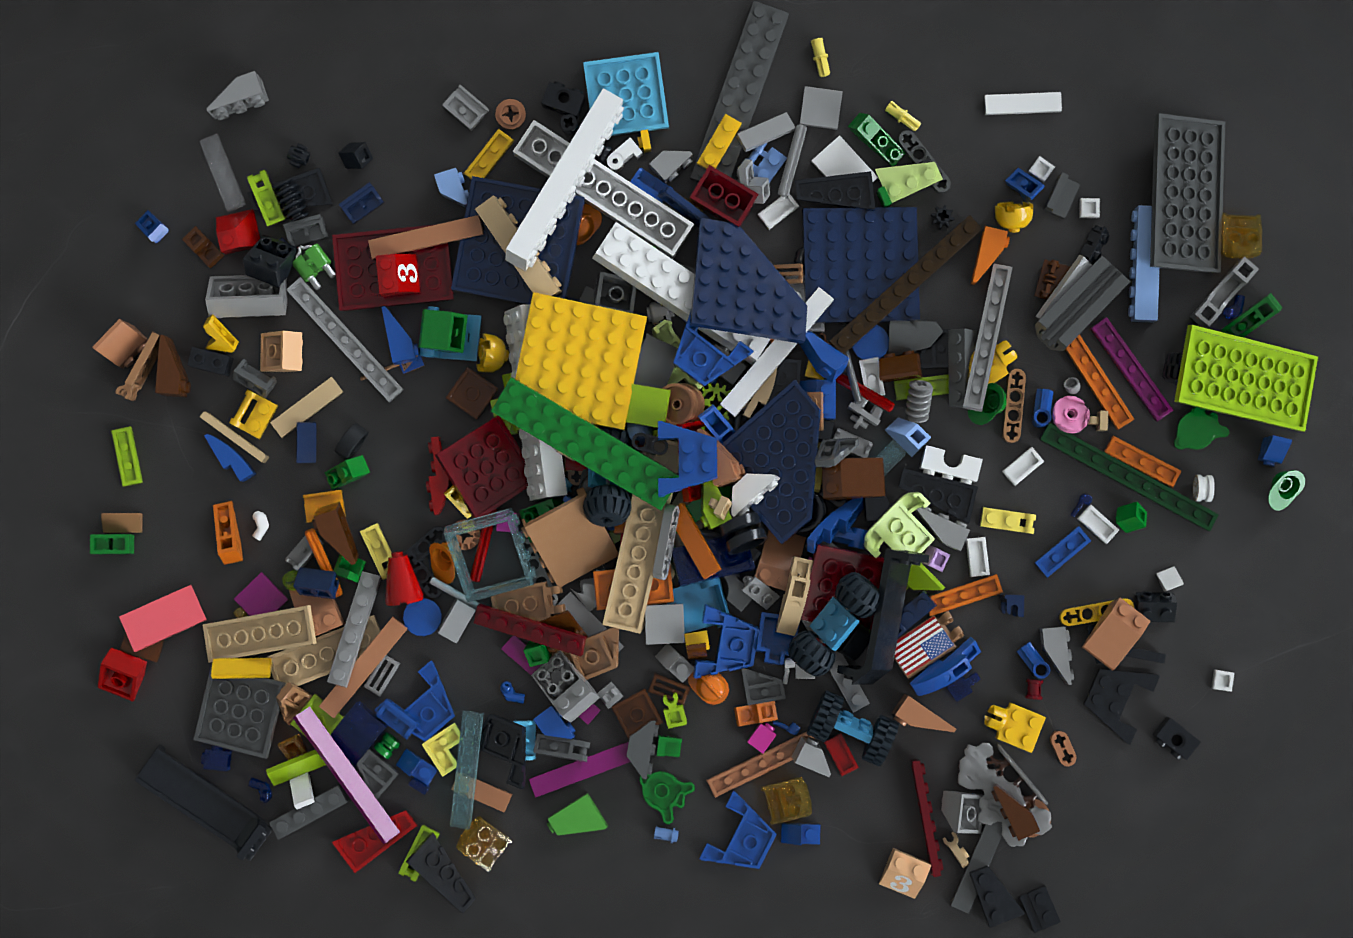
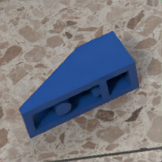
M385 306L381 307L393 364L399 365L418 361V344H414Z
M808 330L804 344L799 343L816 372L833 383L845 371L849 358Z

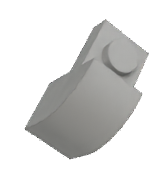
M745 159L737 169L738 179L736 181L759 194L755 203L764 204L770 196L769 178L754 177L753 162L750 159Z

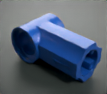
M1036 389L1031 421L1037 428L1045 427L1051 420L1053 391L1049 389ZM1038 414L1045 416V423H1040L1037 420Z
M852 527L846 534L839 531L832 541L865 550L864 539L868 531Z
M1028 642L1016 651L1035 678L1042 679L1049 675V665L1043 660L1031 642ZM1039 664L1045 667V673L1041 676L1036 673V667Z

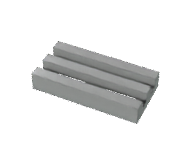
M386 655L373 670L364 687L381 697L401 663ZM386 659L388 661L374 686L371 687V682ZM391 664H394L380 690H376Z

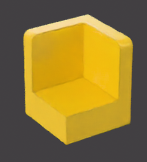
M707 630L684 634L686 645L706 643V650L710 649Z

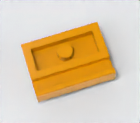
M342 490L303 495L307 523L312 522L318 508L339 501L345 514Z

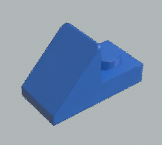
M1017 168L1005 180L1009 187L1020 193L1025 202L1031 201L1045 187L1044 184L1020 168Z
M149 210L135 223L155 243H158L169 232V229Z
M407 748L396 764L408 776L415 777L427 786L438 771L437 767Z
M782 823L781 843L794 845L820 844L821 825Z

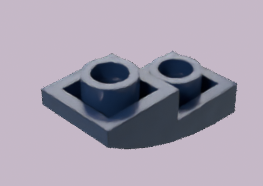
M297 422L296 463H316V422Z

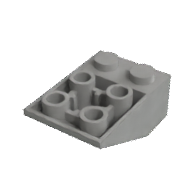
M255 71L236 77L207 108L208 113L214 119L223 120L232 113L240 114L246 112L247 108L253 106L257 108L265 105V102L269 101L262 79Z
M561 650L551 657L548 663L543 664L531 675L559 714L570 723L600 698L589 682Z

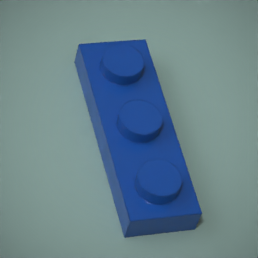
M1077 526L1035 561L1034 564L1048 578L1091 540Z

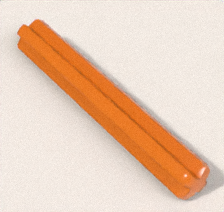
M315 529L306 530L305 536L320 569L333 571ZM340 584L338 585L336 598L343 594Z

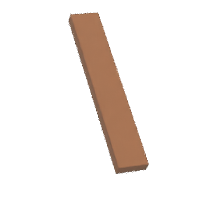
M477 215L368 240L371 257L374 260L377 255L401 254L484 235L481 218Z
M393 616L356 660L347 688L336 685L319 707L332 718H335L408 628Z
M806 731L707 779L714 797L716 798L792 761L791 756L801 736L807 739L812 736L807 735Z

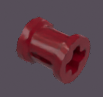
M1026 679L1028 691L1025 698L1042 700L1041 684H1043L1044 680Z

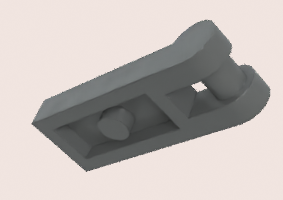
M537 733L533 753L587 762L588 756L586 754L587 749L590 748V743ZM574 747L580 748L579 754L573 753Z

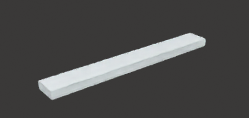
M820 287L806 302L808 306L806 333L834 301ZM774 339L720 405L736 417L797 343Z

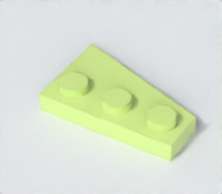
M935 162L875 169L892 203L943 180Z

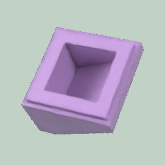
M929 545L925 554L930 555L929 562L922 563L943 572L950 554Z

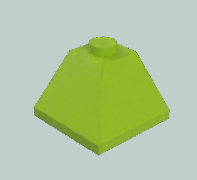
M920 563V566L911 564L907 589H945L922 563Z

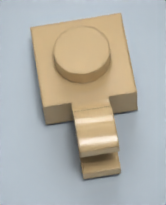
M952 832L954 840L948 842L944 837L943 841L950 848L962 868L969 865L967 860L969 855L964 847H958V837L956 833Z

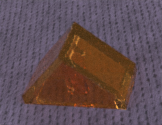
M296 734L277 744L288 760L308 753L300 734Z

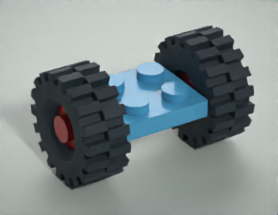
M825 690L810 721L807 735L825 742L834 726L835 729L866 742L861 758L880 767L892 747L899 728V722L880 715L873 727L871 722L864 718L858 719L853 717L854 715L849 711H840L844 698Z

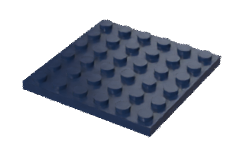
M472 176L464 218L479 215L475 208L494 195L498 199L502 198L507 205L505 210L508 214L512 213L518 221L516 226L519 228L542 189ZM575 195L571 203L567 202L563 217L557 219L552 235H547L545 240L547 243L543 250L539 251L540 254L538 255L541 262L545 261L550 267L549 273L552 278L556 277L562 285L559 287L562 292L555 296L558 298L566 299L585 203V197ZM481 219L484 235L460 240L451 290L531 304L533 292L515 266L505 260L506 253Z
M917 207L875 208V210L863 208L802 209L805 303L818 287L834 299L815 323H850L918 262ZM919 287L880 322L920 320Z

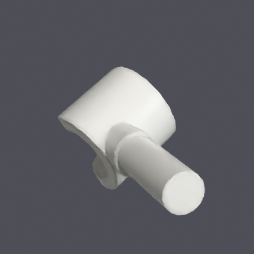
M790 657L784 660L785 673L783 684L788 683L789 668H795V662Z

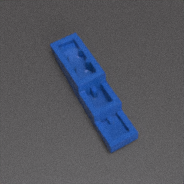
M864 498L848 501L825 518L807 538V551L814 554L816 544H821L823 541L830 544L839 531L846 534L863 511Z

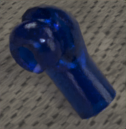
M1236 295L1234 305L1225 308L1223 311L1225 318L1233 319L1242 314L1245 296Z
M251 777L248 786L258 789L261 802H269L272 798L269 784Z

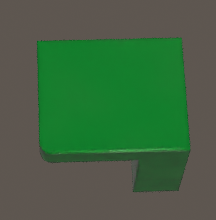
M1138 502L1117 508L1116 523L1125 533L1146 527L1147 511Z
M340 554L334 572L342 578L358 583L366 561L358 558L356 564L351 565Z
M529 641L523 650L530 667L548 663L552 656L547 646Z
M659 735L657 756L679 757L682 738Z

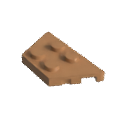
M611 627L586 638L584 652L581 657L562 652L586 680L618 667L619 629Z

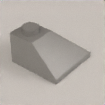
M943 791L941 810L954 833L981 834L982 822H978V814L981 811L979 799L984 795L959 791Z

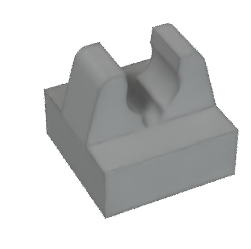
M612 681L597 693L608 709L624 697Z

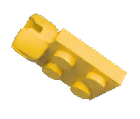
M1007 340L996 345L988 384L995 383L1009 374L1006 367L1017 358L1014 350L1004 356L1003 352L1012 347ZM974 352L971 355L969 362V373L971 371Z
M1010 702L1007 708L991 705L987 712L996 715V717L993 719L985 715L984 724L997 731L995 738L1032 753L1046 717Z

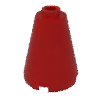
M403 551L391 553L392 556L388 557L386 605L396 606L400 605V603L410 604L423 600L424 594L408 555L403 554Z

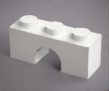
M927 445L924 446L919 466L923 473L933 476L935 473L942 474L941 478L953 480V477L961 479L960 482L970 485L972 482H977L983 459L962 455L959 465L953 468L947 466L944 462L945 450Z

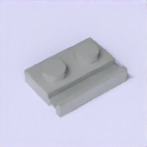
M461 85L442 105L471 131L483 119L484 115L489 112V109Z

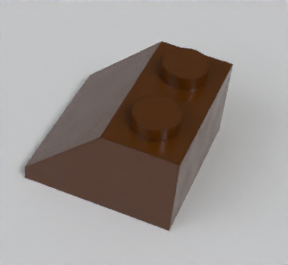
M905 351L901 356H895V353L885 354L884 358L879 359V378L884 383L922 377L920 356L918 353L914 354V351Z

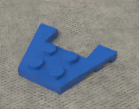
M690 311L673 364L704 387L750 356L754 351L739 341L729 356H726L696 333L699 327L690 326Z
M658 421V440H679V478H658V497H664L667 494L682 491V489L717 479V438Z
M705 604L702 622L705 624L721 625L715 661L696 659L693 677L702 678L701 676L715 675L722 671H733L753 666L759 628Z
M432 660L418 671L430 685V688L405 709L407 713L420 722L412 734L425 742L455 717ZM388 698L374 709L376 713H378Z
M733 791L725 807L743 817L726 851L706 843L699 859L760 869L777 833Z

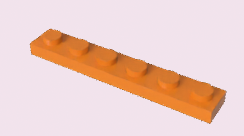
M1079 334L1065 350L1104 411H1108V417L1115 428L1119 430L1133 421L1134 417Z

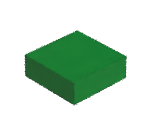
M885 187L878 188L876 194L882 207H890L892 202Z

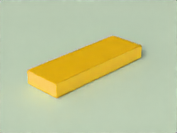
M498 129L464 172V175L471 180L472 176L486 178L514 140Z
M213 659L211 677L212 679L270 678L272 659Z

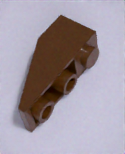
M997 783L994 784V790L991 793L995 801H1000L1003 807L1000 809L1004 820L1008 819L1011 824L1008 828L1012 837L1017 836L1018 841L1039 832L1040 828L1031 810Z

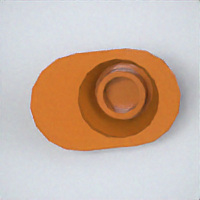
M584 204L577 245L588 241L602 223L601 212L589 204Z
M453 541L431 544L429 552L434 576L446 584L452 583L455 578V565L459 560V553L454 547Z
M719 672L715 675L701 676L702 678H694L692 673L688 677V683L692 690L707 704H720L727 698L729 686Z

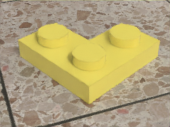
M455 723L422 744L442 777L460 766L449 750L465 739Z

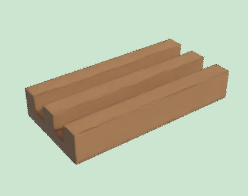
M803 264L773 265L777 270L798 269V271L779 273L782 276H798V279H786L789 284H803Z

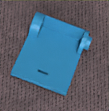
M428 306V310L439 311V307ZM468 315L463 353H446L420 348L419 356L477 361L482 316Z
M719 576L674 588V602L666 603L683 604L684 634L716 625L702 622L705 604L730 614Z

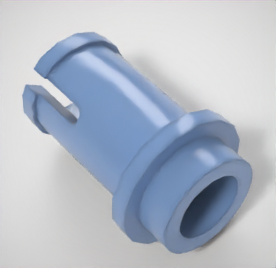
M656 826L654 839L671 841L673 844V842H677L679 831L675 830V828L671 830Z

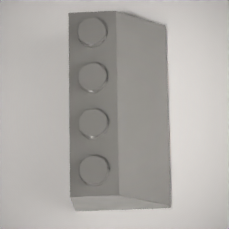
M247 275L210 276L205 298L208 316L210 317L213 314L216 318L286 315L287 278L278 288Z

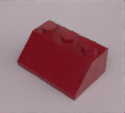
M709 165L691 194L690 202L723 222L733 223L741 227L759 194Z

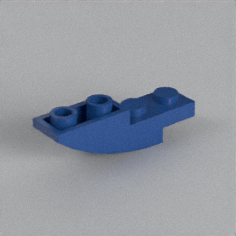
M970 637L943 662L938 659L910 682L915 694L922 696L937 691L953 683L971 670L972 667L969 662L981 653L976 640Z

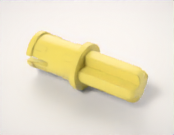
M823 38L811 40L815 56L813 60L816 61L819 76L826 77L830 75Z
M893 101L885 109L886 112L898 120V123L902 122L913 131H916L921 125L918 120L907 113L908 110L900 108Z

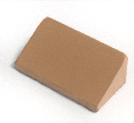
M101 513L103 533H142V513Z

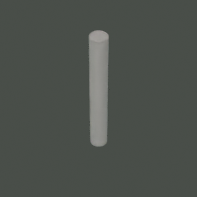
M432 577L429 581L430 584L475 610L477 605L481 604L435 577Z

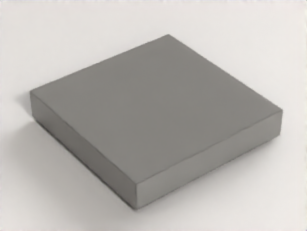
M805 86L800 124L837 130L843 91Z
M683 604L647 605L645 611V644L685 643Z

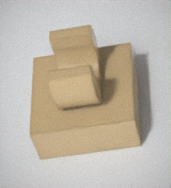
M1099 411L1097 416H1090L1088 425H1097L1096 431H1107L1108 411Z
M721 496L719 501L711 498L708 505L714 509L713 513L717 518L724 520L732 502L729 498Z

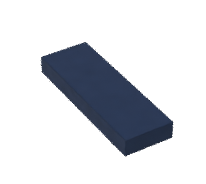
M667 187L660 190L658 197L694 223L698 228L700 218L710 219L672 188Z

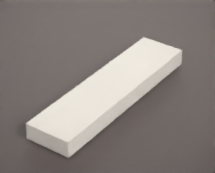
M1061 92L984 96L985 115L1053 113L1062 111Z

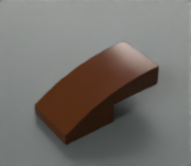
M196 226L182 238L209 268H212L225 256Z
M706 643L686 645L688 660L707 657Z

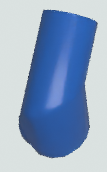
M509 681L503 682L500 690L504 698L510 702L524 704L525 694L516 693Z

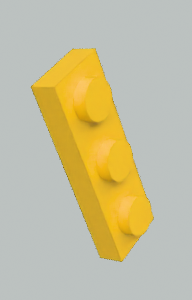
M725 114L699 158L697 165L704 169H707L709 165L717 168L742 123Z

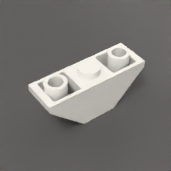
M746 474L732 488L731 515L738 517L747 514L750 511L749 507L752 504H758L764 498L763 494L766 491H772L778 485L777 481L780 478L772 474Z

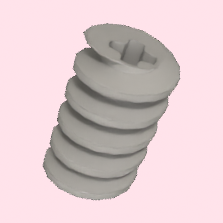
M912 380L909 382L910 388L908 389L909 395L907 396L908 401L905 413L908 415L907 419L909 421L923 423L929 419L933 387L929 382Z

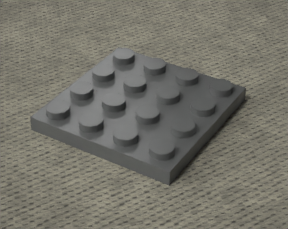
M211 665L194 740L265 759L268 758L280 709L276 697L286 682L270 678L212 679Z

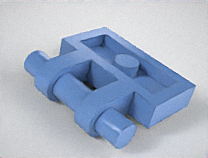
M766 143L752 149L753 151L750 156L745 159L752 160L754 177L769 178L770 184L786 162L787 157L773 147L767 153L763 150L767 145ZM760 156L763 160L757 167L754 165V162Z

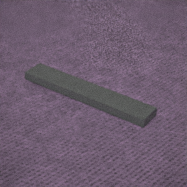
M997 821L992 825H984L970 857L969 865H967L950 906L969 914L977 895L969 872L984 866L989 867L1002 837V822Z

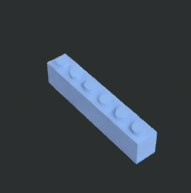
M1138 205L1131 215V221L1134 222V229L1131 231V241H1134L1130 251L1133 267L1130 268L1129 277L1132 279V286L1129 287V298H1132L1128 308V316L1131 317V322L1154 323L1158 321L1159 268L1150 267L1152 206Z

